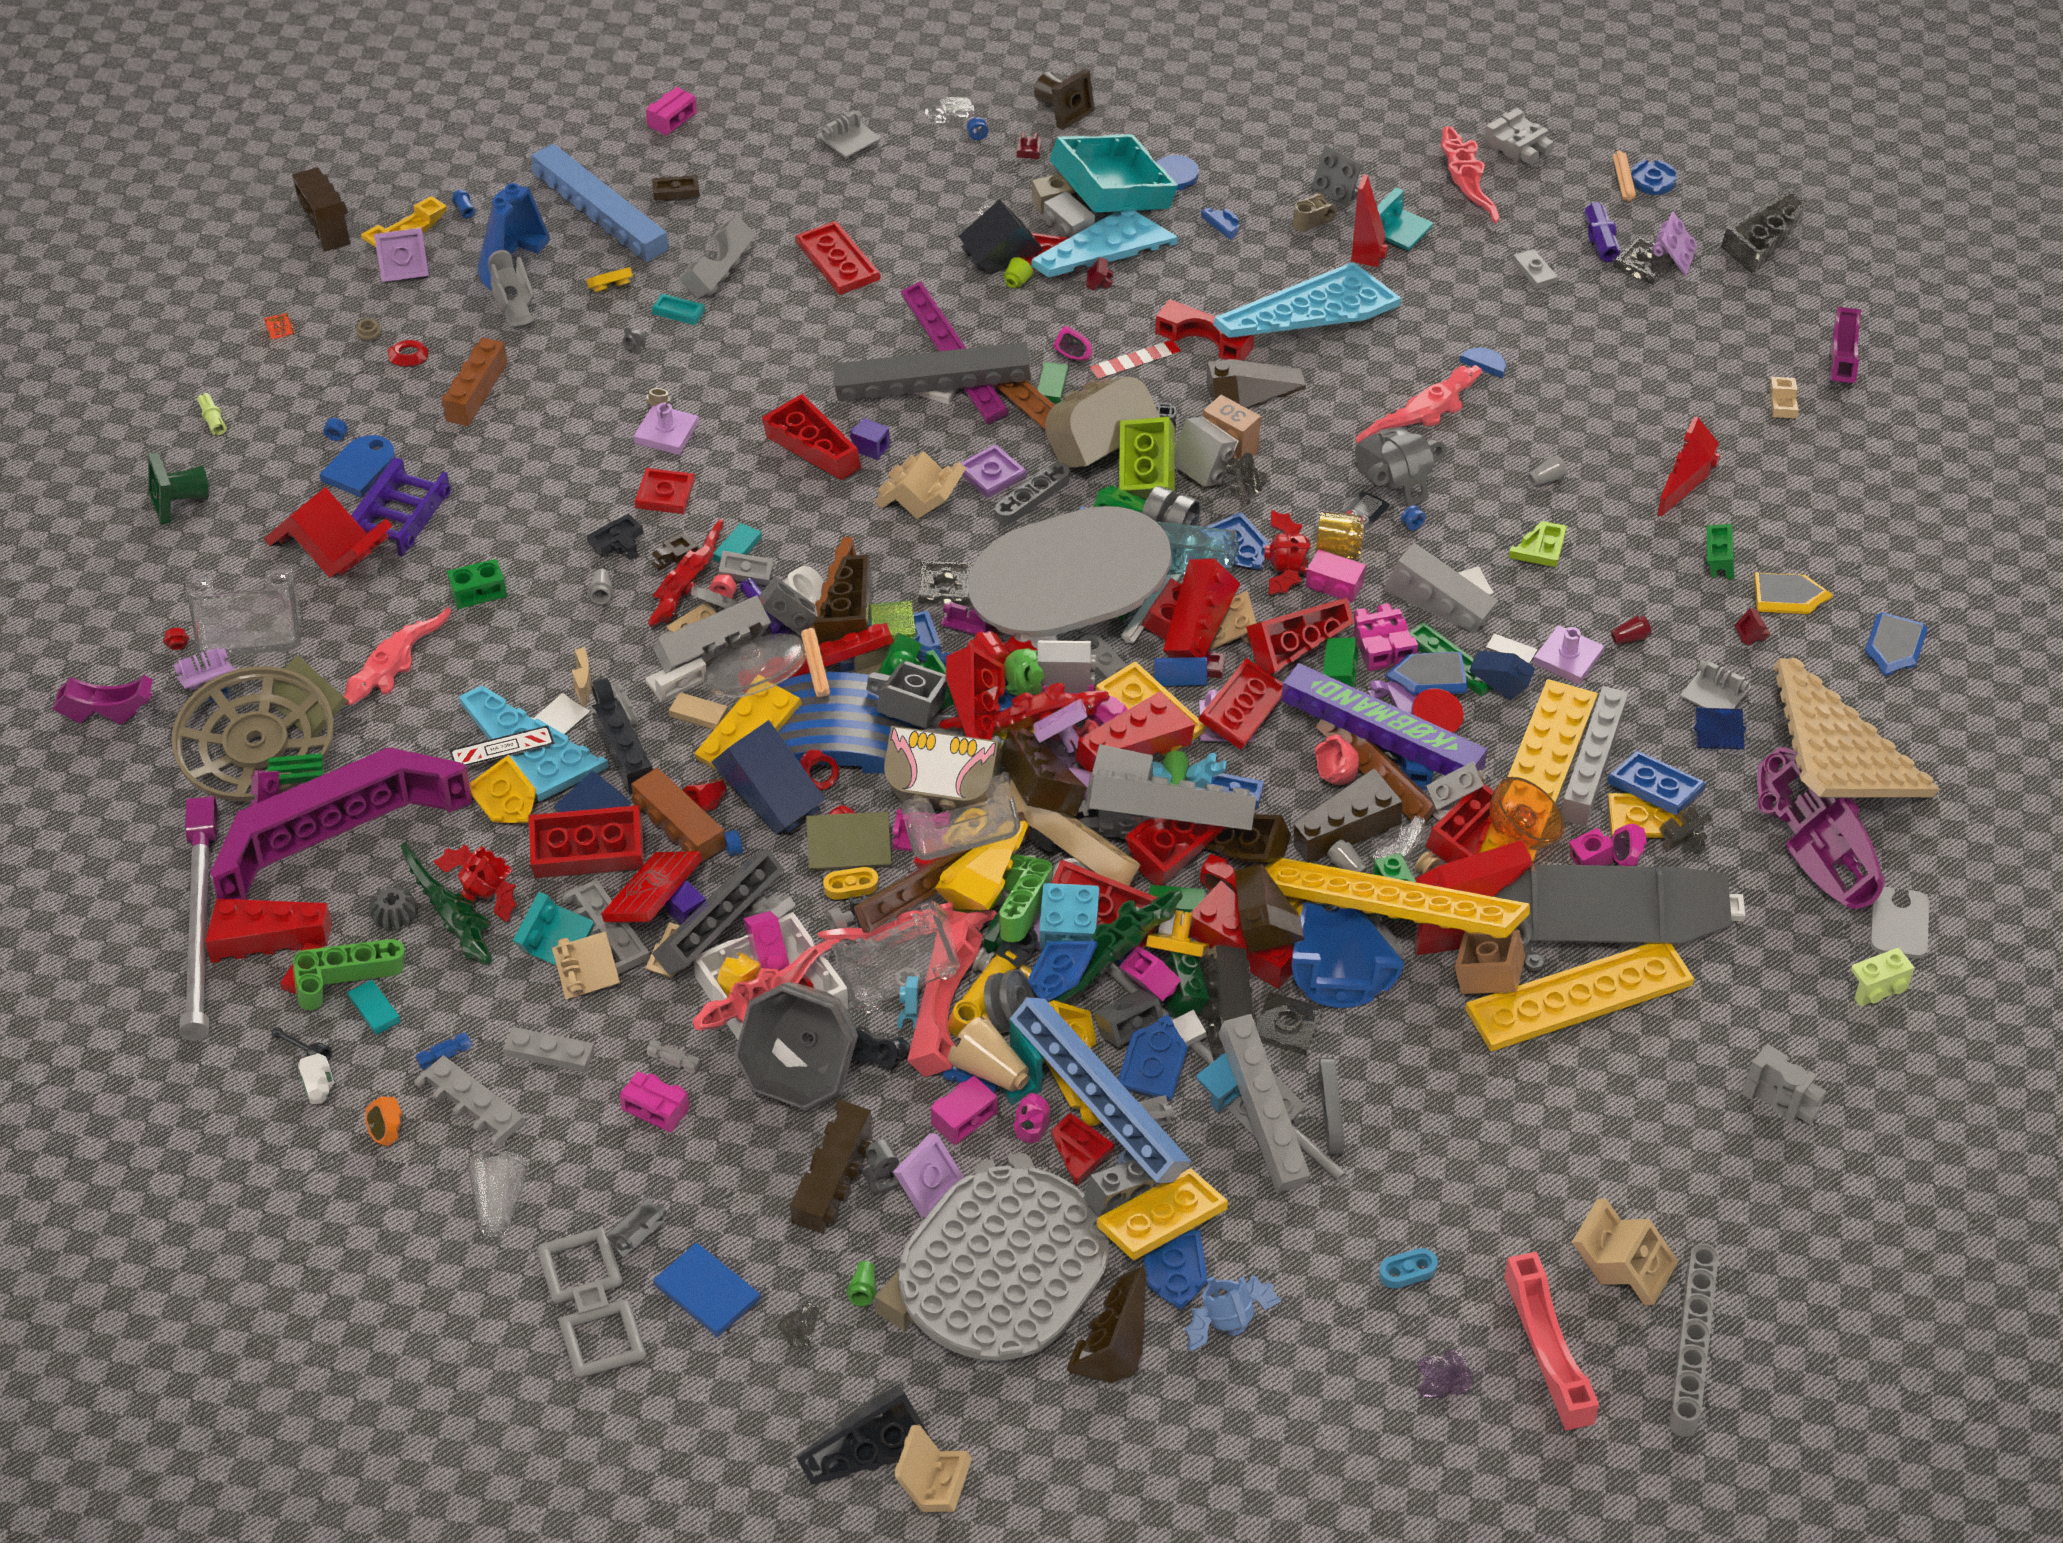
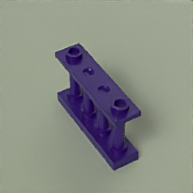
M394 457L351 516L366 533L377 526L372 523L380 516L404 523L400 531L389 529L386 532L389 536L387 539L396 541L398 555L404 556L406 551L414 545L415 539L443 500L449 497L451 485L449 484L448 473L442 472L436 482L408 475L405 471L403 460ZM407 484L427 490L428 493L424 498H419L397 490L401 485ZM394 500L417 508L410 515L386 508L385 506L388 502Z

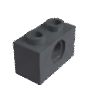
M1142 988L1094 1012L1101 1037L1117 1047L1130 1041L1133 1032L1146 1028L1164 1017L1159 998Z

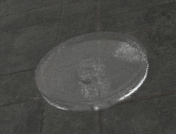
M772 634L746 641L715 659L707 668L704 674V681L709 692L720 698H738L762 692L783 682L803 665L806 659L804 644L798 636L792 634Z

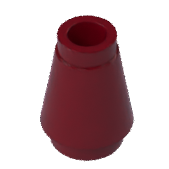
M1636 615L1614 630H1611L1610 634L1615 645H1618L1620 643L1645 640L1648 635H1651V627L1644 615L1640 617Z

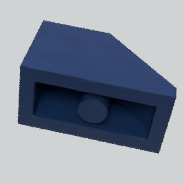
M1478 651L1469 671L1508 700H1512L1529 686L1535 668L1515 653Z

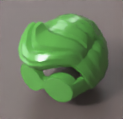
M1019 649L1006 657L1004 665L1005 679L1008 685L1005 688L1010 694L1014 696H1019L1022 693L1036 695L1042 691L1040 682L1044 678V673L1037 663L1038 651Z

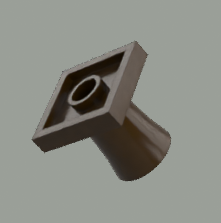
M1082 69L1064 81L1052 72H1046L1038 78L1034 88L1035 98L1039 102L1054 105L1057 128L1064 130L1095 111L1090 71Z

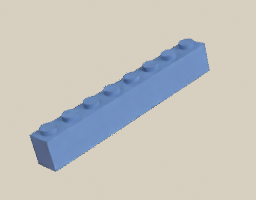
M554 143L531 155L532 172L537 178L542 179L551 189L556 190L565 200L575 205L591 221L600 225L606 233L614 236L620 244L629 248L635 256H639L645 262H648L668 251L667 232Z
M1026 998L1011 1016L1010 1020L1156 1183H1173L1191 1163V1160L1045 999Z

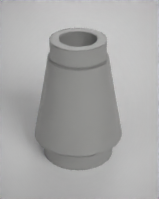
M1551 456L1529 472L1528 478L1533 486L1562 479L1563 475L1567 474V469L1559 456L1555 458Z
M598 569L594 572L588 588V596L595 604H606L613 597L609 573L604 569Z
M1339 840L1327 853L1331 858L1330 862L1340 869L1366 873L1368 869L1350 842L1346 843L1344 840Z

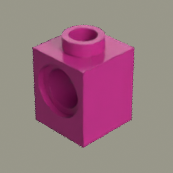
M1598 828L1569 841L1570 857L1576 865L1606 866L1613 862L1612 851L1614 850V845L1609 836H1603Z

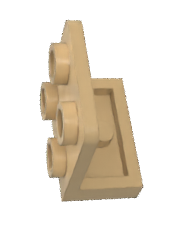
M912 1425L905 1439L899 1463L895 1468V1478L922 1512H955L972 1457L967 1451H939L920 1425Z

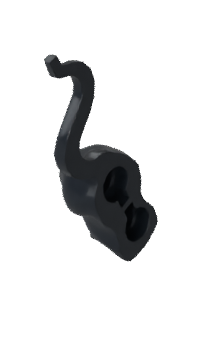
M864 1026L856 1027L858 1037L852 1059L862 1063L874 1062L882 1068L891 1069L896 1059L906 1057L910 1051V1045L903 1037L887 1039L872 1034Z

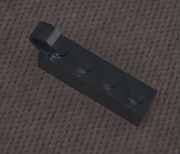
M606 677L591 682V690L596 704L591 705L593 722L628 794L632 795V783L653 771L621 702L614 698L611 684Z

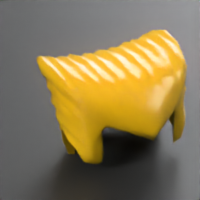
M737 953L738 959L726 958L720 967L717 983L727 997L735 983L748 982L757 978L762 969L760 962L743 953Z

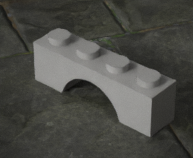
M738 215L724 222L713 235L717 246L716 261L704 256L686 268L679 277L680 281L697 299L704 295L709 297L718 289L717 283L722 282L730 274L728 272L729 268H733L740 262L739 256L746 253L752 247L750 242L756 235Z

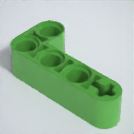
M1012 854L1010 857L1013 861L1012 867L1009 870L1005 869L1002 877L1006 881L1003 888L1011 891L999 912L1000 936L1004 941L1018 942L1026 936L1041 911L1043 884L1051 883L1053 875L1052 864L1048 860Z
M387 939L298 952L293 958V973L299 1006L305 1010L319 1008L323 1003V985L398 975L404 969L403 944L395 939Z

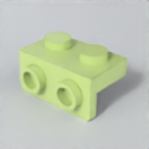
M1899 948L1852 965L1851 971L1859 980L1854 999L1861 1007L1869 1003H1878L1883 998L1892 994L1903 993L1909 987L1915 967Z

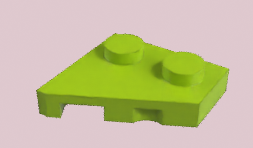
M1545 521L1540 522L1534 531L1527 533L1522 538V542L1517 547L1512 546L1510 548L1509 558L1557 568L1567 526Z

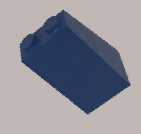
M769 720L728 747L711 761L713 766L775 834H778L783 829L789 833L800 825L798 821L803 815L813 816L821 810L818 805L826 800Z

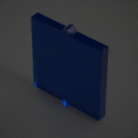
M1696 707L1694 731L1697 734V748L1744 750L1746 727L1743 725V709Z

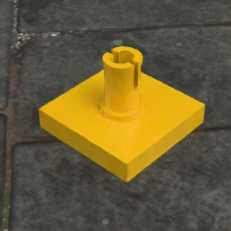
M1175 910L1172 934L1168 936L1156 933L1148 935L1146 945L1148 947L1200 957L1207 955L1209 949L1208 943L1193 941L1188 938L1193 913L1185 912L1183 924H1181L1184 911Z

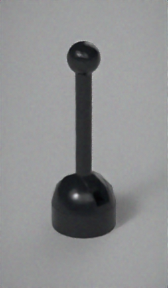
M280 1027L272 1029L273 1037H281L307 1051V1057L320 1054L326 1056L329 1062L332 1055V1049L329 1046L319 1042L308 1046L284 1033Z

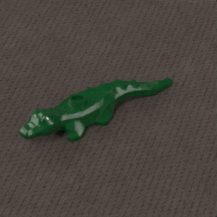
M403 842L400 847L405 861L410 867V873L414 874L416 883L422 886L423 893L430 898V903L434 905V910L438 912L445 922L444 927L456 934V937L460 940L464 958L472 959L476 962L479 961L484 965H490L492 957L488 946L482 940L481 932L484 929L490 928L491 922L482 914L473 910L474 902L465 898L461 892L455 894L435 880L418 860L409 845Z
M1176 889L1171 890L1141 909L1136 907L1134 900L1124 902L1118 910L1119 917L1111 924L1099 925L1092 935L1093 940L1097 941L1098 945L1078 985L1053 1000L1062 1003L1078 991H1083L1084 986L1092 984L1093 978L1100 976L1104 968H1109L1114 961L1122 959L1125 954L1139 946L1154 926L1173 919L1176 906L1182 899L1183 893Z

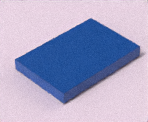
M1638 750L1610 773L1607 783L1675 815H1678L1699 796L1706 786V782Z
M697 1242L653 1279L655 1287L717 1338L761 1300L758 1291Z

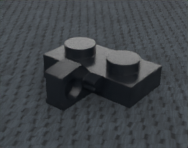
M628 513L587 535V541L602 556L614 550L616 553L621 551L626 558L632 560L638 556L635 538L644 534L643 526Z

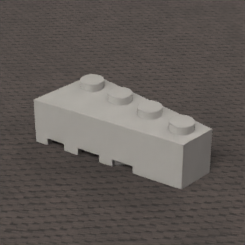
M1413 543L1398 560L1384 588V591L1474 634L1490 617L1498 602L1494 597L1416 543Z

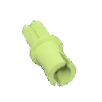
M208 393L199 395L197 400L203 411V420L208 423L213 435H222L227 427L221 418L220 408L214 405Z

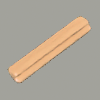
M1620 150L1617 151V154L1613 155V161L1622 198L1627 200V202H1632V199L1636 197L1627 155Z
M809 628L808 630H803L801 636L816 696L822 698L830 694V689L815 630Z

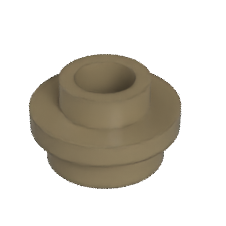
M364 319L359 322L356 332L360 339L371 341L381 334V328L375 320Z
M653 388L649 390L646 402L651 407L664 402L667 406L668 403L670 404L671 398L668 396L669 392L667 390Z

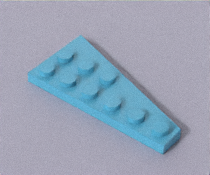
M1134 210L1116 211L1033 258L1031 267L1047 277L1072 272L1074 267L1080 265L1091 267L1099 257L1111 262L1138 255L1139 250L1147 248L1151 251L1157 250L1159 245L1168 243L1169 246L1177 245L1178 236Z
M484 686L477 687L459 696L461 706L489 740L548 725L538 718L536 720L527 716L526 711L521 708L515 709L506 703V699ZM549 726L555 744L509 755L536 788L535 798L538 802L580 782L591 771L599 773L609 768L608 760L601 756L599 758L590 753V749L583 745L579 747L569 741L568 736Z

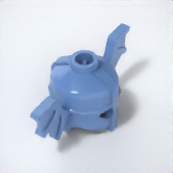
M1254 1275L1251 1276L1247 1283L1244 1277H1240L1238 1279L1239 1282L1232 1280L1216 1281L1213 1276L1207 1279L1208 1286L1203 1293L1204 1307L1192 1309L1193 1320L1190 1326L1185 1328L1189 1339L1187 1348L1193 1351L1207 1343L1210 1323L1214 1329L1227 1331L1229 1335H1238L1244 1332L1245 1327L1248 1326L1255 1312L1253 1299L1264 1309H1269L1281 1302V1298L1273 1290L1274 1285L1270 1282L1266 1284L1260 1283ZM1220 1288L1228 1291L1223 1296L1218 1294Z

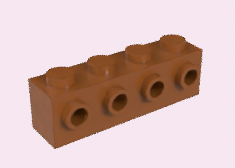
M482 337L477 346L473 347L470 357L463 363L460 373L457 377H454L450 389L442 397L441 404L444 407L446 422L469 427L507 365L504 342Z
M659 768L654 769L632 783L633 796L631 798L634 805H639V809L648 814L651 822L654 825H659L665 831L667 837L671 841H676L683 851H700L703 858L700 863L726 848L724 829Z

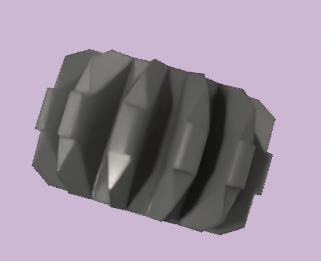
M400 884L395 888L387 885L386 890L377 889L376 895L371 896L369 905L370 917H372L377 927L383 926L386 931L391 927L398 931L401 925L409 927L410 920L415 919L416 899L412 896L409 888L403 889Z

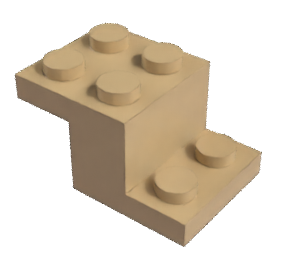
M924 451L915 457L910 455L902 466L897 464L889 472L888 476L890 478L879 487L878 492L880 494L876 498L875 503L882 509L896 499L916 519H919L947 500L966 468L958 462L952 467L946 466L942 469Z
M1607 1199L1596 1200L1572 1241L1601 1285L1630 1284L1644 1305L1655 1304L1678 1263L1677 1258L1650 1219L1621 1220Z

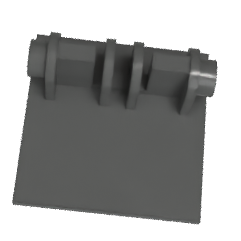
M1325 145L1311 188L1348 207L1350 200L1357 198L1358 190L1355 185L1363 164Z

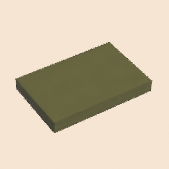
M296 655L285 667L287 670L306 677L320 688L328 700L333 717L348 702L342 694L300 656ZM274 680L272 695L287 698L298 706L310 696L306 691L295 685ZM318 703L306 713L311 725L312 738L317 737L326 726L325 716ZM273 704L285 716L291 713L288 709ZM297 720L294 725L303 732L301 722Z
M888 812L806 816L809 871L854 869L860 867H891Z

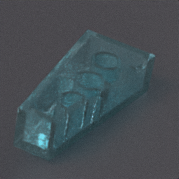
M1155 521L1166 533L1171 547L1172 564L1167 575L1185 574L1189 559L1215 558L1227 571L1231 570L1239 551L1236 530Z

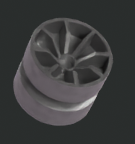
M1157 486L1148 496L1142 514L1150 517L1161 526L1168 537L1170 547L1181 550L1185 543L1191 540L1196 530L1201 512V503L1199 500L1184 494L1177 498L1175 491Z

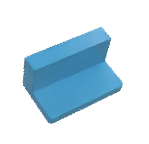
M1226 1053L1197 1074V1081L1211 1094V1106L1218 1113L1241 1095Z

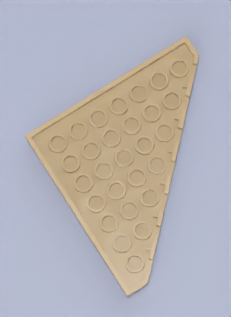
M1796 658L1778 659L1774 665V670L1779 673L1776 677L1778 686L1783 688L1780 692L1782 702L1787 704L1784 707L1786 718L1790 720L1788 723L1789 733L1794 736L1792 745L1793 750L1798 753L1796 756L1797 766L1803 770L1800 774V779L1819 797H1934L1937 794L1939 788L1933 783L1934 780L1930 775L1919 771L1914 766L1915 763L1912 759L1896 751L1894 743L1878 735L1876 727L1858 717L1859 713L1854 708L1840 701L1841 697L1836 692L1822 685L1823 681L1818 676L1804 669L1805 665Z

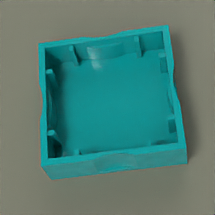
M1133 134L1098 137H1057L1049 159L1093 212L1170 209L1178 187L1177 183L1152 159L1149 152Z

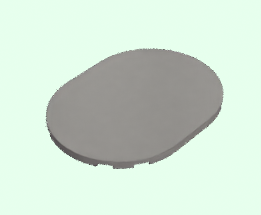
M1108 506L1081 509L1018 528L990 544L979 555L970 571L968 579L969 597L977 615L985 623L995 626L1000 632L1014 636L1017 633L1029 634L1030 637L1057 635L1124 615L1143 605L1144 600L1152 593L1156 594L1166 581L1165 577L1172 564L1171 547L1168 537L1161 526L1140 512L1127 508Z
M1011 1166L988 1168V1171L976 1175L970 1174L954 1184L913 1233L901 1257L898 1274L900 1295L908 1314L915 1324L941 1346L965 1356L984 1360L1021 1358L1036 1353L1053 1343L1067 1329L1099 1285L1109 1258L1108 1237L1097 1227L1098 1217L1085 1201V1194L1067 1180L1050 1172L1029 1167L1028 1170L1011 1168Z

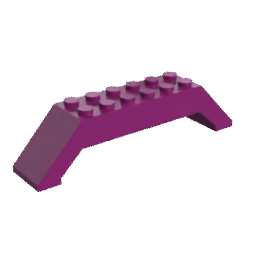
M388 747L237 812L210 872L216 898L247 900L246 894L259 869L407 804L445 809L448 814L471 804L472 797L466 766L461 762Z

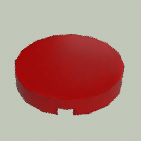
M1427 689L1419 693L1411 707L1412 715L1454 734L1463 722L1464 712L1461 703L1450 692L1442 689Z

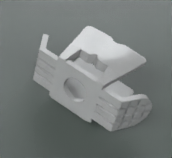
M506 250L495 251L490 255L488 265L491 275L492 294L500 312H504L507 323L510 326H519L532 322L534 319L527 305L533 300L534 292L521 257H517V272L515 273L510 253ZM507 287L514 288L518 293L517 298L507 300L504 289Z

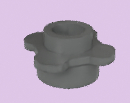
M624 328L625 336L622 340L624 348L631 349L634 354H639L641 347L645 344L644 334L639 329Z

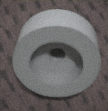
M835 907L825 912L830 930L848 928L847 923L854 921L850 910L842 913L838 907Z

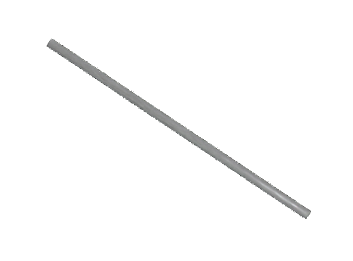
M1114 963L1111 964L1109 974L1128 992L1133 993L1141 989ZM1161 1006L1163 1016L1167 1014L1169 1015V1013ZM1200 1040L1189 1045L1209 1065L1218 1059ZM1292 1124L1300 1147L1337 1181H1341L1346 1176V1172Z

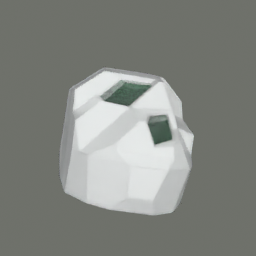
M320 1054L302 1058L298 1063V1069L310 1104L323 1103L327 1099V1095L330 1094L329 1090L334 1084L327 1058Z

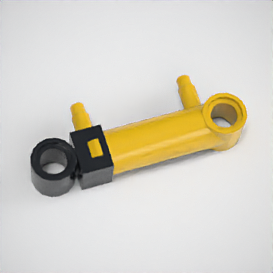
M1030 927L1026 936L1018 942L1003 941L987 967L964 997L955 1004L948 1020L949 1031L954 1036L958 1037L968 1023L977 1017L981 1019L985 1017L990 1021L984 1002V988L988 976L999 972L1004 974L1009 970L1017 969L1029 978L1032 970L1024 964L1030 959L1038 942V935L1033 928Z

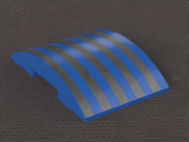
M825 672L830 694L822 698L816 696L811 674L788 678L781 683L775 684L799 697L802 702L778 732L799 763L806 751L817 749L821 750L824 755L832 757L837 765L862 766V773L885 774L884 763L891 726L919 730V726H914L897 718L888 717L876 711L879 696L866 690L867 680L870 676L867 674ZM820 761V762L816 763L815 765H830V764H829L828 762H826V761Z

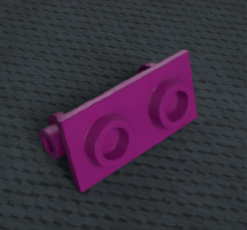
M952 601L945 603L943 607V612L946 614L940 623L941 626L973 635L980 631L988 633L993 631L995 627L985 623L973 608L969 612L966 606L955 604Z
M254 770V775H251V794L256 795V797L251 800V806L278 795L279 771L265 772V770Z

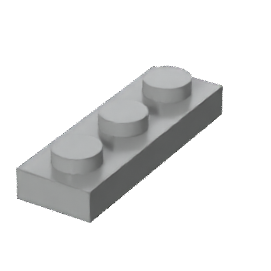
M512 1027L503 1047L504 1056L585 1073L595 1051L594 1043Z

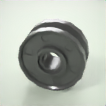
M1009 970L1004 974L1000 972L988 976L985 982L984 1002L987 1015L992 1025L1003 1033L1010 1032V1018L1026 998H1035L1033 990L1027 982V976L1020 970Z

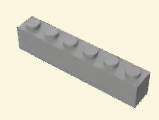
M1602 686L1564 797L1560 820L1587 827L1625 713L1628 692Z
M1098 769V773L1090 772L1085 804L1088 808L1252 830L1256 797L1249 794L1248 789L1233 787V792L1222 791L1223 786L1206 784V788L1195 787L1196 782L1179 780L1178 785L1168 783L1169 779L1153 776L1152 781L1142 780V775L1135 773H1125V777L1114 776L1115 771Z
M1248 1014L1224 1021L1218 1034L1276 1193L1302 1187L1309 1179L1310 1173L1252 1015Z

